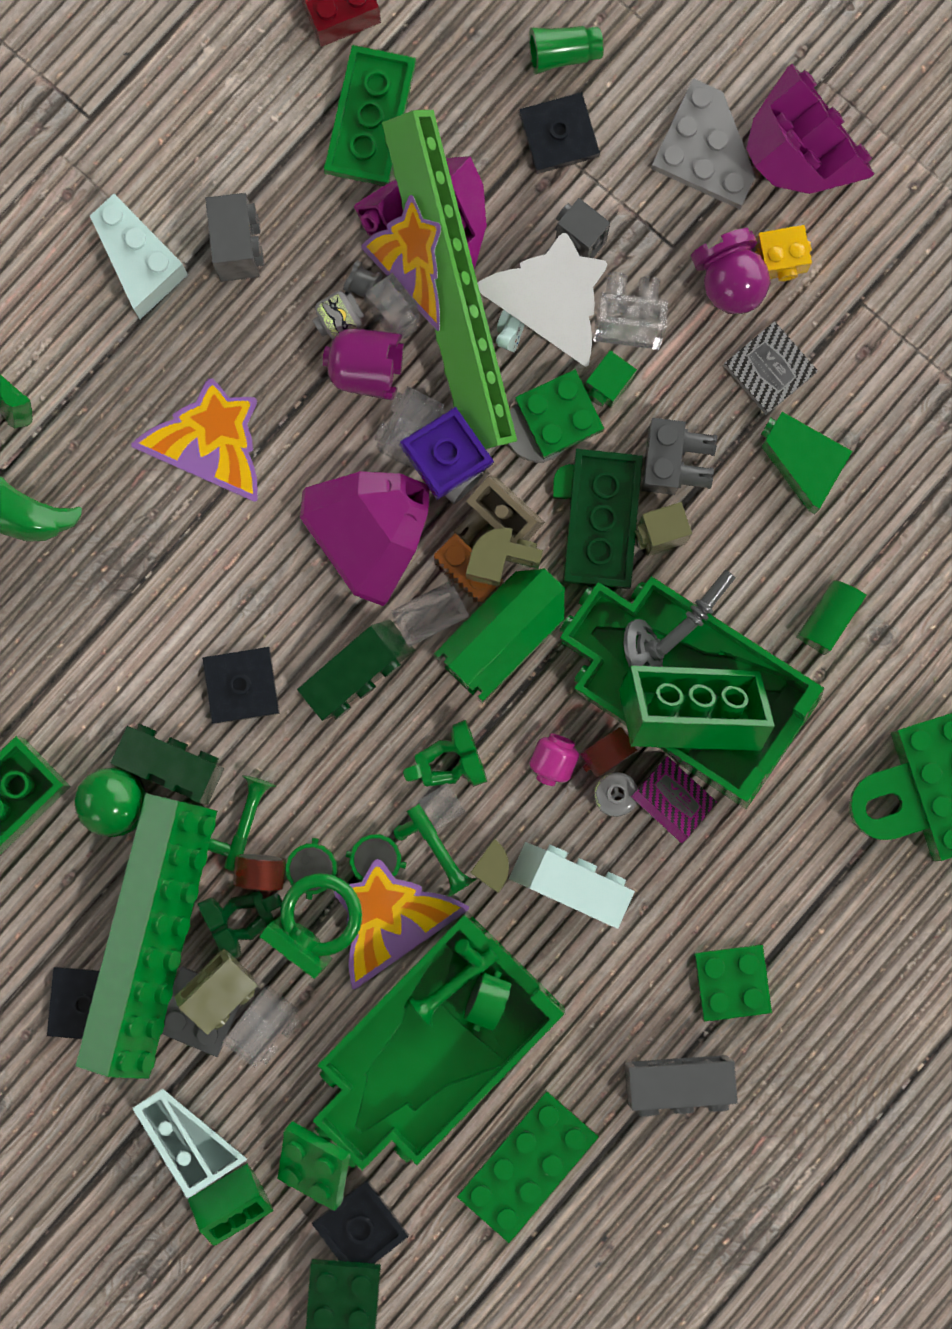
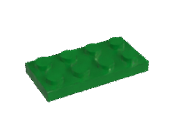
M356 45L351 46L325 162V174L380 186L390 183L393 164L389 148L385 142L382 122L406 113L417 63L415 57Z
M546 1090L457 1194V1198L510 1243L599 1136Z

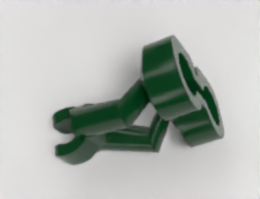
M257 891L232 897L223 908L212 897L197 903L220 952L225 948L236 959L241 956L239 940H253L267 925L274 921L271 912L280 908L283 900L277 893L264 899L262 893ZM256 908L258 915L246 928L232 929L228 926V918L235 911Z

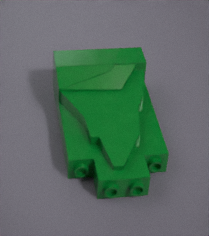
M652 576L647 583L641 581L631 596L634 600L633 603L625 600L599 582L594 589L588 587L579 600L578 604L581 607L576 615H569L559 630L562 633L560 637L562 644L591 662L589 667L583 665L574 679V682L577 683L575 686L576 693L625 726L626 722L619 689L629 670L624 650V634L627 625L633 620H644L651 626L657 638L662 640L687 618L686 612H692L690 607L692 605L696 606ZM707 614L709 618L702 620L704 623L702 626H697L664 655L663 667L760 671L775 727L761 751L658 748L678 760L682 767L747 810L822 699L824 687L716 617ZM638 635L636 636V650H637V639H638Z
M467 911L317 1065L322 1070L319 1073L321 1078L332 1088L337 1085L341 1091L315 1116L313 1122L317 1126L314 1129L322 1138L330 1142L333 1141L337 1146L351 1153L349 1166L352 1168L357 1165L363 1171L391 1141L396 1144L393 1149L400 1158L407 1163L412 1160L418 1165L565 1015V1007ZM461 939H466L479 954L491 947L499 957V960L487 968L484 973L494 976L495 971L502 973L501 980L511 983L506 1006L493 1031L482 1026L479 1032L473 1030L474 1023L464 1019L467 1002L479 976L472 981L470 980L436 1009L431 1019L432 1026H429L422 1020L409 1001V997L419 1000L430 996L470 963L465 957L455 951V945Z

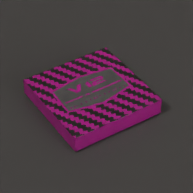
M668 756L631 796L681 844L693 833L717 803L713 797Z

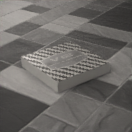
M775 321L723 365L765 415L770 413L818 372Z

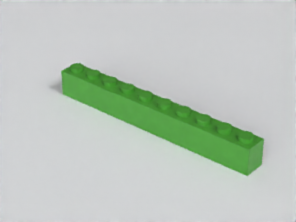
M412 110L382 122L385 133V142L389 148L394 168V176L397 180L402 199L403 211L409 195H413L423 219L435 221L441 225V233L434 250L438 278L435 279L440 307V331L435 329L436 341L444 363V372L453 398V407L459 410L485 449L516 442L517 437L434 110Z

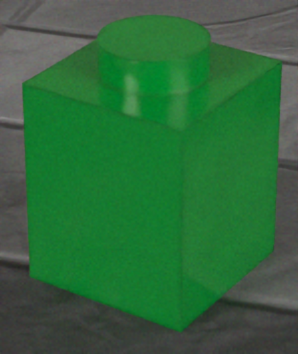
M609 350L586 381L585 389L588 391L590 400L601 407L605 404L612 408L634 379L637 369Z

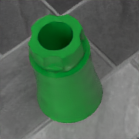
M584 26L569 28L530 27L529 50L535 75L552 69L588 63V60L603 58L604 49L601 29L598 27L585 28Z

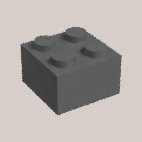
M246 193L205 197L212 263L220 281L260 277L259 266H265L259 236H255V234H261L259 215L256 213L255 203L249 204Z

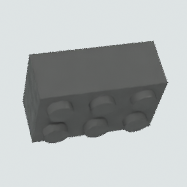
M727 1055L624 1062L627 1104L632 1111L638 1112V1116L659 1115V1109L669 1108L673 1110L674 1114L694 1113V1107L700 1106L708 1108L710 1112L728 1111L730 1104H738L735 1061Z

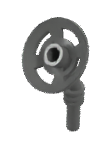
M725 569L703 598L695 601L697 605L690 607L692 612H686L687 618L662 640L657 638L651 626L644 620L637 619L631 621L627 625L624 634V650L629 668L630 666H643L644 664L646 666L663 667L664 655L697 626L704 624L702 620H707L709 618L707 614L713 613L712 607L736 577ZM638 635V639H637V650H636V636Z

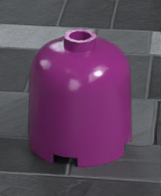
M348 328L339 332L334 337L331 347L326 346L323 352L322 363L323 366L328 367V376L332 384L344 392L393 400L398 389L397 387H392L394 374L401 375L404 343H399L402 339V333Z

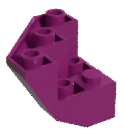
M793 63L786 68L753 118L746 149L754 166L773 186L807 194L870 179L875 175L869 164L872 160L871 155L861 143L857 146L844 129L842 124L845 121L840 113L833 106L829 109L814 88L817 86V83L806 69L800 72Z
M471 156L446 158L475 270L487 226L484 185ZM396 179L354 205L361 224L369 236L383 230H388L387 224L403 214L402 199Z
M359 471L306 487L302 491L300 519L353 595L384 606L416 552L428 515L430 489L425 483L400 473Z

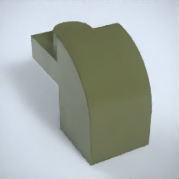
M512 528L491 530L480 537L474 545L466 572V579L499 587L505 561L539 569L543 550L537 549V544L528 540L518 539L517 544L510 542Z

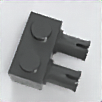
M580 198L572 206L567 203L556 217V220L559 221L555 227L557 231L556 239L562 233H567L579 256L594 258L606 244L610 222Z
M652 418L648 431L642 491L675 495L677 489L681 488V485L711 489L714 468L684 465V462L681 460L685 452L715 456L717 435L688 432V429L685 428V421Z

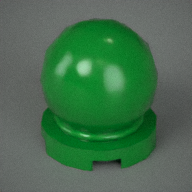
M114 768L98 769L87 775L78 786L74 798L75 813L81 824L92 833L104 837L124 836L137 829L147 792L143 787V783L131 773Z

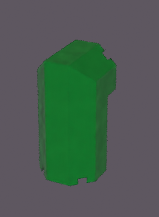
M545 568L515 571L434 653V657L438 661L444 657L446 659L444 661L446 664L444 668L472 695L479 691L478 700L483 704L563 624L565 587Z

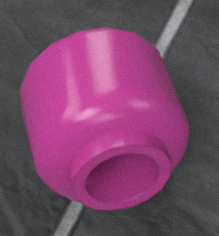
M551 733L549 737L539 739L530 760V767L537 774L536 780L548 786H555L556 782L563 783L570 780L579 759V753L574 748L575 742Z

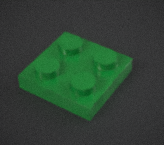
M576 369L515 397V402L543 459L591 438L605 429Z
M762 944L694 953L704 1022L772 1013Z
M292 1121L284 1129L277 1179L335 1211L342 1204L351 1153Z

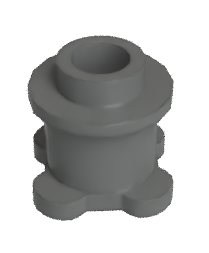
M357 260L344 284L343 290H345L346 295L355 293L365 298V302L369 304L372 299L378 300L386 283L382 281V273L374 274L364 269L362 262Z

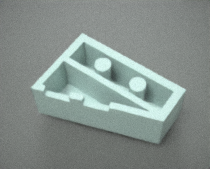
M115 194L111 195L90 215L137 316L141 319L188 274L179 259Z
M527 842L524 843L510 874V880L612 927L619 928L635 892L624 886L625 879L610 872H607L606 877L595 873L596 865L578 858L575 864L566 859L568 852L550 844L547 850Z
M161 1089L132 1108L187 1199L247 1160L245 1156L164 1089Z

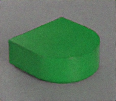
M564 465L555 473L553 499H571L574 465Z

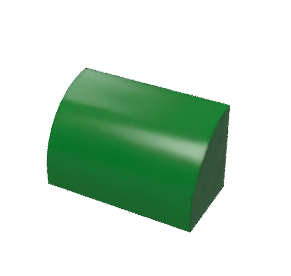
M832 581L796 638L822 655H826L833 649L867 594L844 582Z
M248 1164L188 1198L199 1231L213 1246L274 1211L263 1186Z

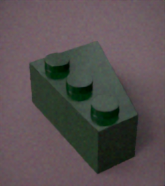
M391 619L370 625L297 690L322 721L331 717L337 720L352 708L349 704L357 697L362 699L376 688L375 682L383 676L387 678L401 666L400 663L416 650Z
M138 724L136 729L129 726L126 727L110 762L111 764L189 797L198 803L209 804L224 771L223 767L217 765L219 758L201 750L198 756L186 751L188 744L169 737L167 743L155 738L157 731L142 724Z

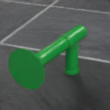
M242 775L248 784L247 799L231 845L211 838L208 851L226 856L224 868L238 872L239 855L244 854L248 842L247 838L261 797L268 789L276 787V785L247 775Z
M420 803L406 811L411 821L395 827L394 835L396 839L403 841L408 836L419 831L448 877L450 890L447 897L456 894L477 880V877L471 878L466 876L457 867Z
M466 939L459 940L455 945V951L465 957L470 963L430 996L419 1000L409 997L411 1005L426 1024L432 1026V1015L445 1000L499 960V957L491 947L479 954Z

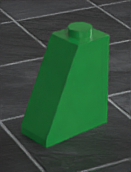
M781 412L777 420L770 418L761 435L766 437L761 447L807 510L815 515L824 503L853 451L788 414Z

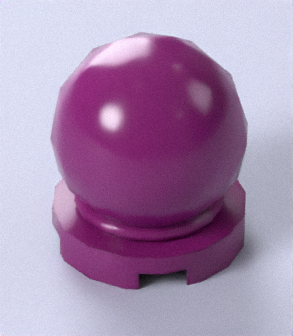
M748 228L721 235L723 242L709 249L705 243L690 255L696 270L706 271L704 285L708 298L715 307L727 314H745L759 307L766 297L771 284L768 266L760 255L751 251L757 244L752 230L749 231Z

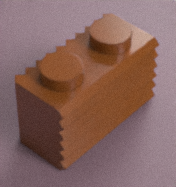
M455 533L434 554L435 565H439L440 569H444V574H449V579H454V583H458L459 588H463V593H468V597H473V602H478V607H480L504 583V580L501 578L500 585L497 587L466 579L472 549Z

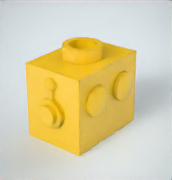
M805 225L758 233L756 238L757 244L755 245L756 251L754 253L760 255L768 266L770 279L778 278V281H789L797 278L798 274L808 272L812 265L810 254L812 247L811 242L807 239Z

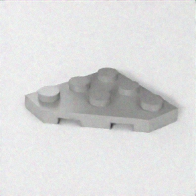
M693 78L652 163L651 169L737 209H741L754 182V171L723 91Z

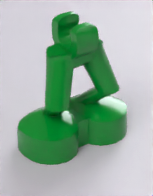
M466 720L451 726V741L438 740L423 751L415 754L414 758L417 765L403 770L407 782H413L422 778L423 784L426 787L456 784L462 775L465 776L466 780L473 787L488 782ZM444 752H456L460 755L459 763L451 771L431 770L430 763Z

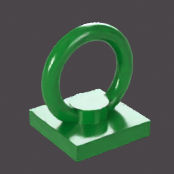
M322 873L308 875L295 882L289 888L281 904L280 917L267 925L259 937L313 979H316L333 959L329 955L343 951L358 935L362 923L360 900L354 889L341 878ZM325 887L336 891L341 895L348 907L349 918L345 930L340 936L329 942H320L313 932L303 925L295 923L294 909L298 899L305 892L313 888Z

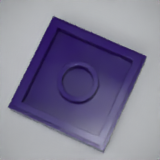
M456 407L399 443V446L437 500L486 470L494 463Z

